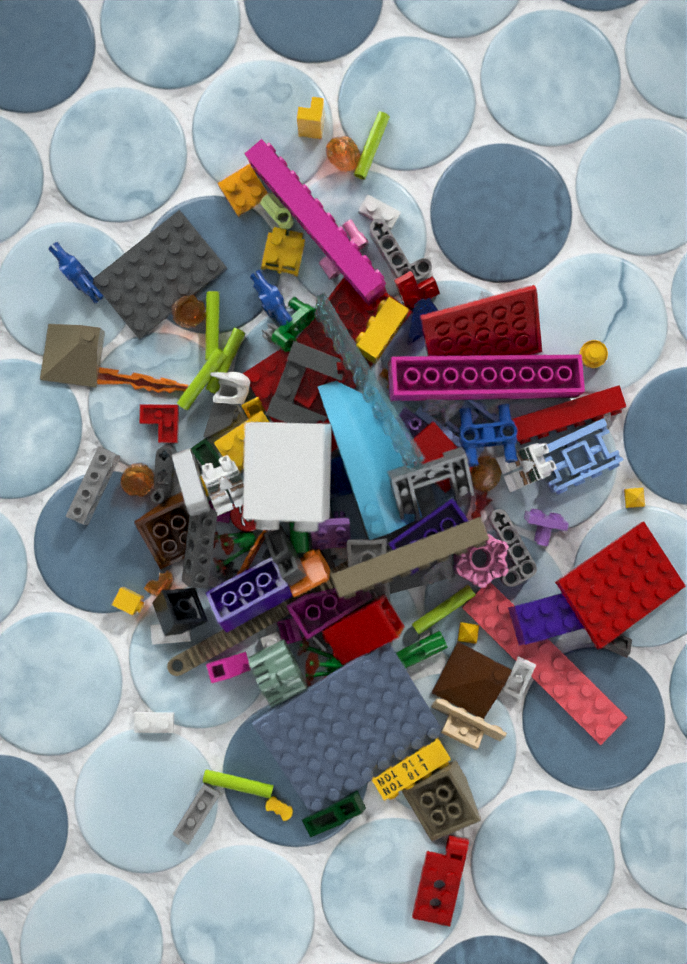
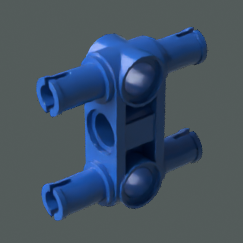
M59 242L53 243L57 251L52 246L48 250L58 260V268L79 291H83L85 295H88L93 303L99 302L95 294L102 300L104 295L94 285V278L87 269L81 265L74 255L65 252Z
M260 270L256 271L259 279L253 273L250 276L254 282L253 287L258 292L261 305L269 318L276 320L280 326L286 325V320L288 323L292 321L293 318L287 312L284 298L277 287L269 284Z
M509 404L497 406L500 422L474 425L472 422L471 408L459 409L461 420L459 442L467 454L469 467L479 465L477 448L503 446L505 463H513L518 460L515 449L517 444V427L515 422L511 420ZM509 430L512 433V436H505L503 434V431ZM470 434L474 439L468 441L464 438V435Z

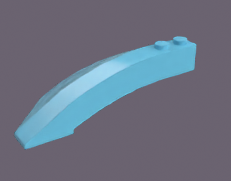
M336 380L317 386L369 540L389 534L415 521L414 514H404V520H401L391 489L387 471L405 466V461L385 405Z

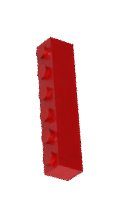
M620 385L511 420L515 422L517 427V442L522 445L531 442L530 438L538 436V439L548 437L549 432L555 430L556 433L568 430L567 426L574 425L576 428L585 425V421L590 419L593 422L599 421L604 418L603 415L609 413L611 416L622 413L621 409L627 406Z

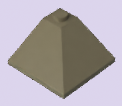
M48 324L40 380L97 388L105 332L99 327Z
M456 760L450 762L442 769L437 768L432 771V775L424 780L422 778L419 779L412 788L402 790L431 841L481 820L466 776Z

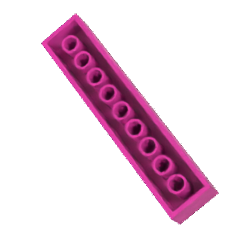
M261 139L244 153L252 169L285 208L290 211L291 215L368 306H370L387 292L385 288L387 283L384 280V276L378 269L374 271L372 262L366 255L362 257L358 245L353 240L350 242L346 231L341 226L338 228L334 217L329 212H325L322 203L317 198L314 199L310 189L305 184L302 185L298 175L293 170L290 171L286 161L275 153L274 147L270 143L266 144Z
M582 354L391 357L388 362L390 401L578 398L585 392Z

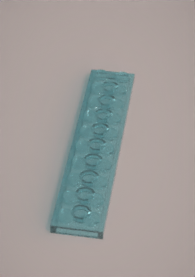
M325 293L318 295L315 304L316 312H314L316 320L323 324L325 335L327 338L332 339L336 353L341 354L344 359L343 364L345 368L353 374L352 378L357 387L360 386L362 389L364 400L367 403L370 402L373 406V415L376 419L380 418L383 423L382 429L384 433L390 436L393 441L392 446L394 450L402 456L403 465H406L407 468H416L422 464L424 460L423 455Z

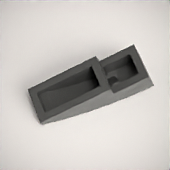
M279 524V529L266 532L264 536L272 560L278 565L282 579L292 586L307 576L300 558L283 527Z

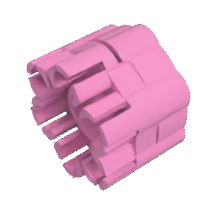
M487 533L489 540L485 541L486 545L476 549L474 546L466 548V553L458 556L455 553L453 554L455 574L479 587H486L493 579L505 576L508 573L506 568L508 565L505 561L508 553L506 550L509 549L508 544L505 541L495 539L490 533ZM475 550H482L487 556L486 563L480 567L475 566L472 562V555Z

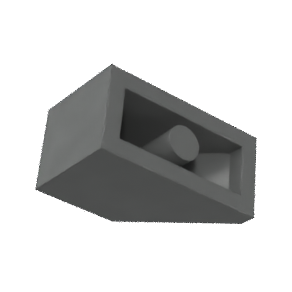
M213 402L203 437L211 439L233 427V424L238 422L240 416L237 406Z

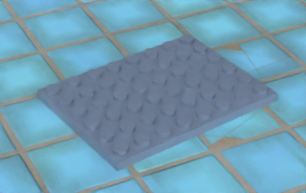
M390 643L356 658L307 688L306 691L289 699L252 722L253 727L311 814L341 800L372 781V777L382 774L390 766H395L405 757L419 751L418 749L434 742L436 738L440 739L445 736V734L441 733V726Z

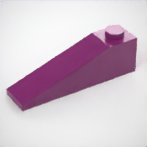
M336 588L303 595L286 607L306 639H309L371 600L373 596L369 590L363 592V589L355 591V596L345 599L344 596L339 597Z

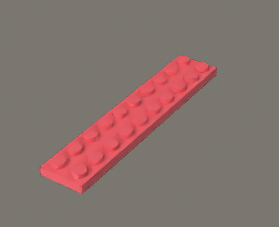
M491 582L486 587H481L475 593L476 596L467 601L462 608L515 661L519 656L536 664L531 677L598 744L602 745L628 717L549 639L519 645L508 610L509 607L515 605Z

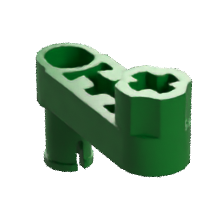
M292 297L288 302L289 308L296 311L291 316L293 320L289 323L286 320L287 324L277 328L271 337V341L285 352H290L293 342H297L295 337L311 324L317 315V310L314 307L303 303L297 297Z

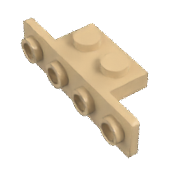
M437 698L431 705L432 708L448 715L441 733L475 750L479 748L484 734L498 741L503 740L507 735L506 732L502 731L501 727L490 725L483 718L472 716L465 709L450 705L445 699Z

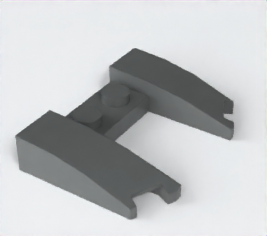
M294 341L287 358V364L266 415L287 423L316 424L320 419L322 422H325L327 420L326 416L293 404L307 367L342 381V374L338 375L337 362H341V359Z
M462 447L444 452V457L409 469L405 465L387 471L401 520H404V514H414L415 521L421 520L414 489L449 478L454 500L459 507L463 505L460 498L467 492L474 496L467 454Z

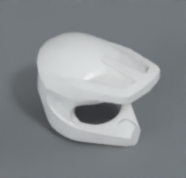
M213 372L210 374L219 379L220 389L213 396V402L243 404L245 402L251 382L247 376L239 372Z

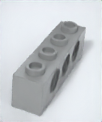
M98 446L66 517L83 525H89L120 455Z

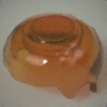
M166 570L165 573H159L158 581L150 580L145 585L144 590L155 597L162 590H170L173 586L174 577L169 570Z

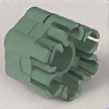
M284 639L249 656L250 668L254 669L252 672L271 708L307 690L305 678Z

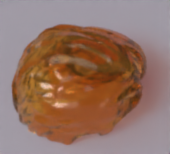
M347 136L335 137L326 146V155L330 163L338 170L346 172L356 168L360 152L354 140Z
M194 295L181 297L172 306L173 320L183 328L196 327L206 317L204 303Z
M484 456L478 458L479 465L473 467L470 470L473 487L476 490L488 492L497 486L501 479L502 471L495 458Z
M143 463L130 465L124 470L121 477V487L129 496L137 495L143 497L152 489L154 484V474L151 468Z

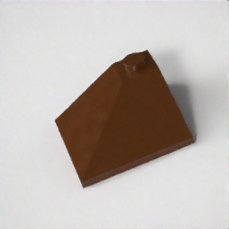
M182 492L169 497L134 521L160 570L185 558L190 515Z
M457 641L432 694L484 719L504 688L512 670Z

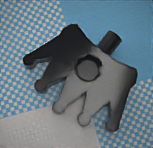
M329 548L320 550L330 569L334 568L335 563L332 559H336L337 556H331V549Z
M231 561L222 566V570L216 571V573L223 574L218 576V579H225L221 584L233 578V573L238 572V569H233L234 562Z

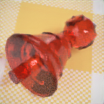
M484 491L483 495L475 493L476 510L471 513L472 519L481 517L480 512L493 502L491 498L487 497L488 492Z

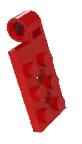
M448 835L445 855L426 851L412 919L451 926L468 852L469 839ZM437 880H442L445 885L442 888H437L434 886V883ZM432 899H439L441 903L438 906H432L430 901Z

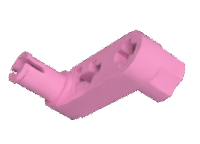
M352 219L342 225L351 238L350 242L353 240L360 250L369 243L364 234L359 232ZM327 256L319 262V265L329 279L340 275V271Z

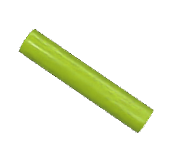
M379 111L377 113L353 175L359 179H366L390 119V116L385 112Z
M217 291L206 292V361L216 347L219 348L220 292Z
M237 328L233 329L223 350L227 357L216 372H228L245 337V332ZM212 376L205 390L216 394L220 389L219 379Z
M216 347L178 400L177 404L187 411L212 378L210 374L216 372L227 357L224 351Z
M469 585L465 586L413 622L412 626L420 635L476 596Z
M205 769L202 783L271 799L274 786Z

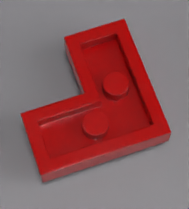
M410 271L394 280L403 305L410 310L440 294L433 276L417 284L414 274Z
M140 404L139 423L158 424V443H178L179 405Z

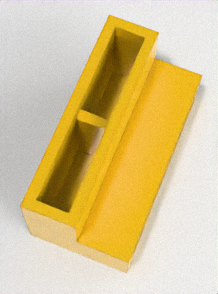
M312 97L310 108L298 107L297 126L300 137L322 139L325 120L324 98Z

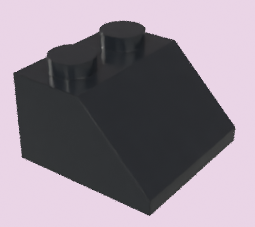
M195 588L162 590L152 602L164 636L183 634L208 621Z

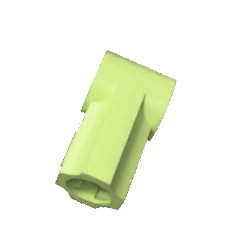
M272 192L265 195L260 205L277 223L279 228L291 229L294 221L290 211L282 205ZM283 216L289 217L286 222H280V219Z

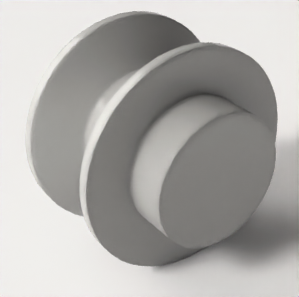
M267 323L268 329L261 330L264 333L262 337L271 343L272 334L278 327L273 323Z

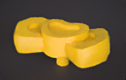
M275 796L266 801V811H274L275 814L281 816L283 821H287L292 817V806L282 803Z

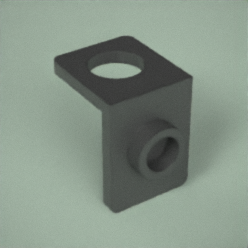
M320 631L312 636V643L319 651L322 649L325 652L330 644L325 642L322 636L323 632Z

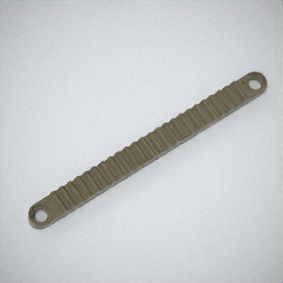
M348 560L330 570L328 581L296 597H291L227 633L223 629L171 658L167 664L169 673L174 676H180L291 614L286 606L303 595L336 588L331 574L349 568ZM178 660L183 664L181 671L173 669L172 664L174 661Z

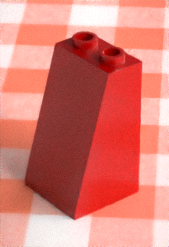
M384 593L329 625L322 632L325 642L330 644L333 649L334 657L338 661L340 660L343 665L399 638L405 626Z

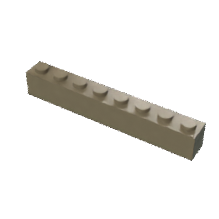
M478 517L333 573L331 576L339 597L344 596L345 599L355 596V591L360 589L366 592L375 588L373 584L378 582L384 585L393 581L392 577L396 575L404 577L412 574L411 570L418 567L419 570L430 567L429 563L437 560L438 563L449 559L448 555L455 553L456 556L467 552L466 548L474 546L475 549L486 545L485 541L489 540L481 517Z

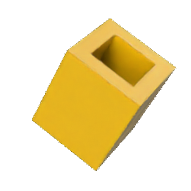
M120 587L112 606L135 615L137 612H141L145 604L143 602L144 596L125 587Z

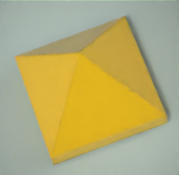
M258 397L241 405L248 419L261 411H265Z
M644 488L624 489L626 508L645 507Z
M460 622L457 641L477 644L479 625Z

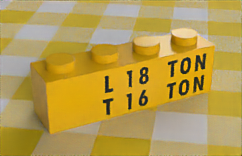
M436 738L429 745L418 749L419 751L411 756L405 757L395 766H390L377 777H372V781L384 801L386 799H394L402 789L408 790L416 784L415 781L420 778L424 780L432 775L433 770L437 768L442 769L449 764L448 761L451 758L439 738Z

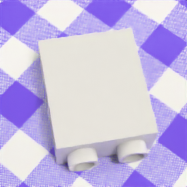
M245 423L243 519H256L255 528L260 530L279 529V520L294 521L295 531H318V522L329 519L331 424Z

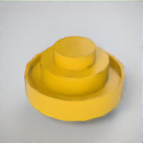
M590 340L584 343L579 351V354H582V364L592 369L603 365L608 357L606 346L598 340Z

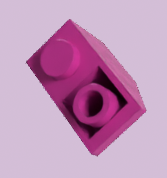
M246 651L206 664L211 683L251 671Z

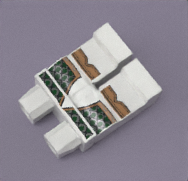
M535 443L517 450L516 456L518 460L513 463H505V455L496 458L502 474L519 467L523 468L504 476L510 492L550 476V473L556 470L554 461L545 462L543 457L544 454L549 453L546 443Z
M229 456L219 459L221 466L214 469L212 463L202 466L203 474L201 476L213 507L218 512L217 516L234 509L226 489H228L236 508L244 505V482L235 462Z

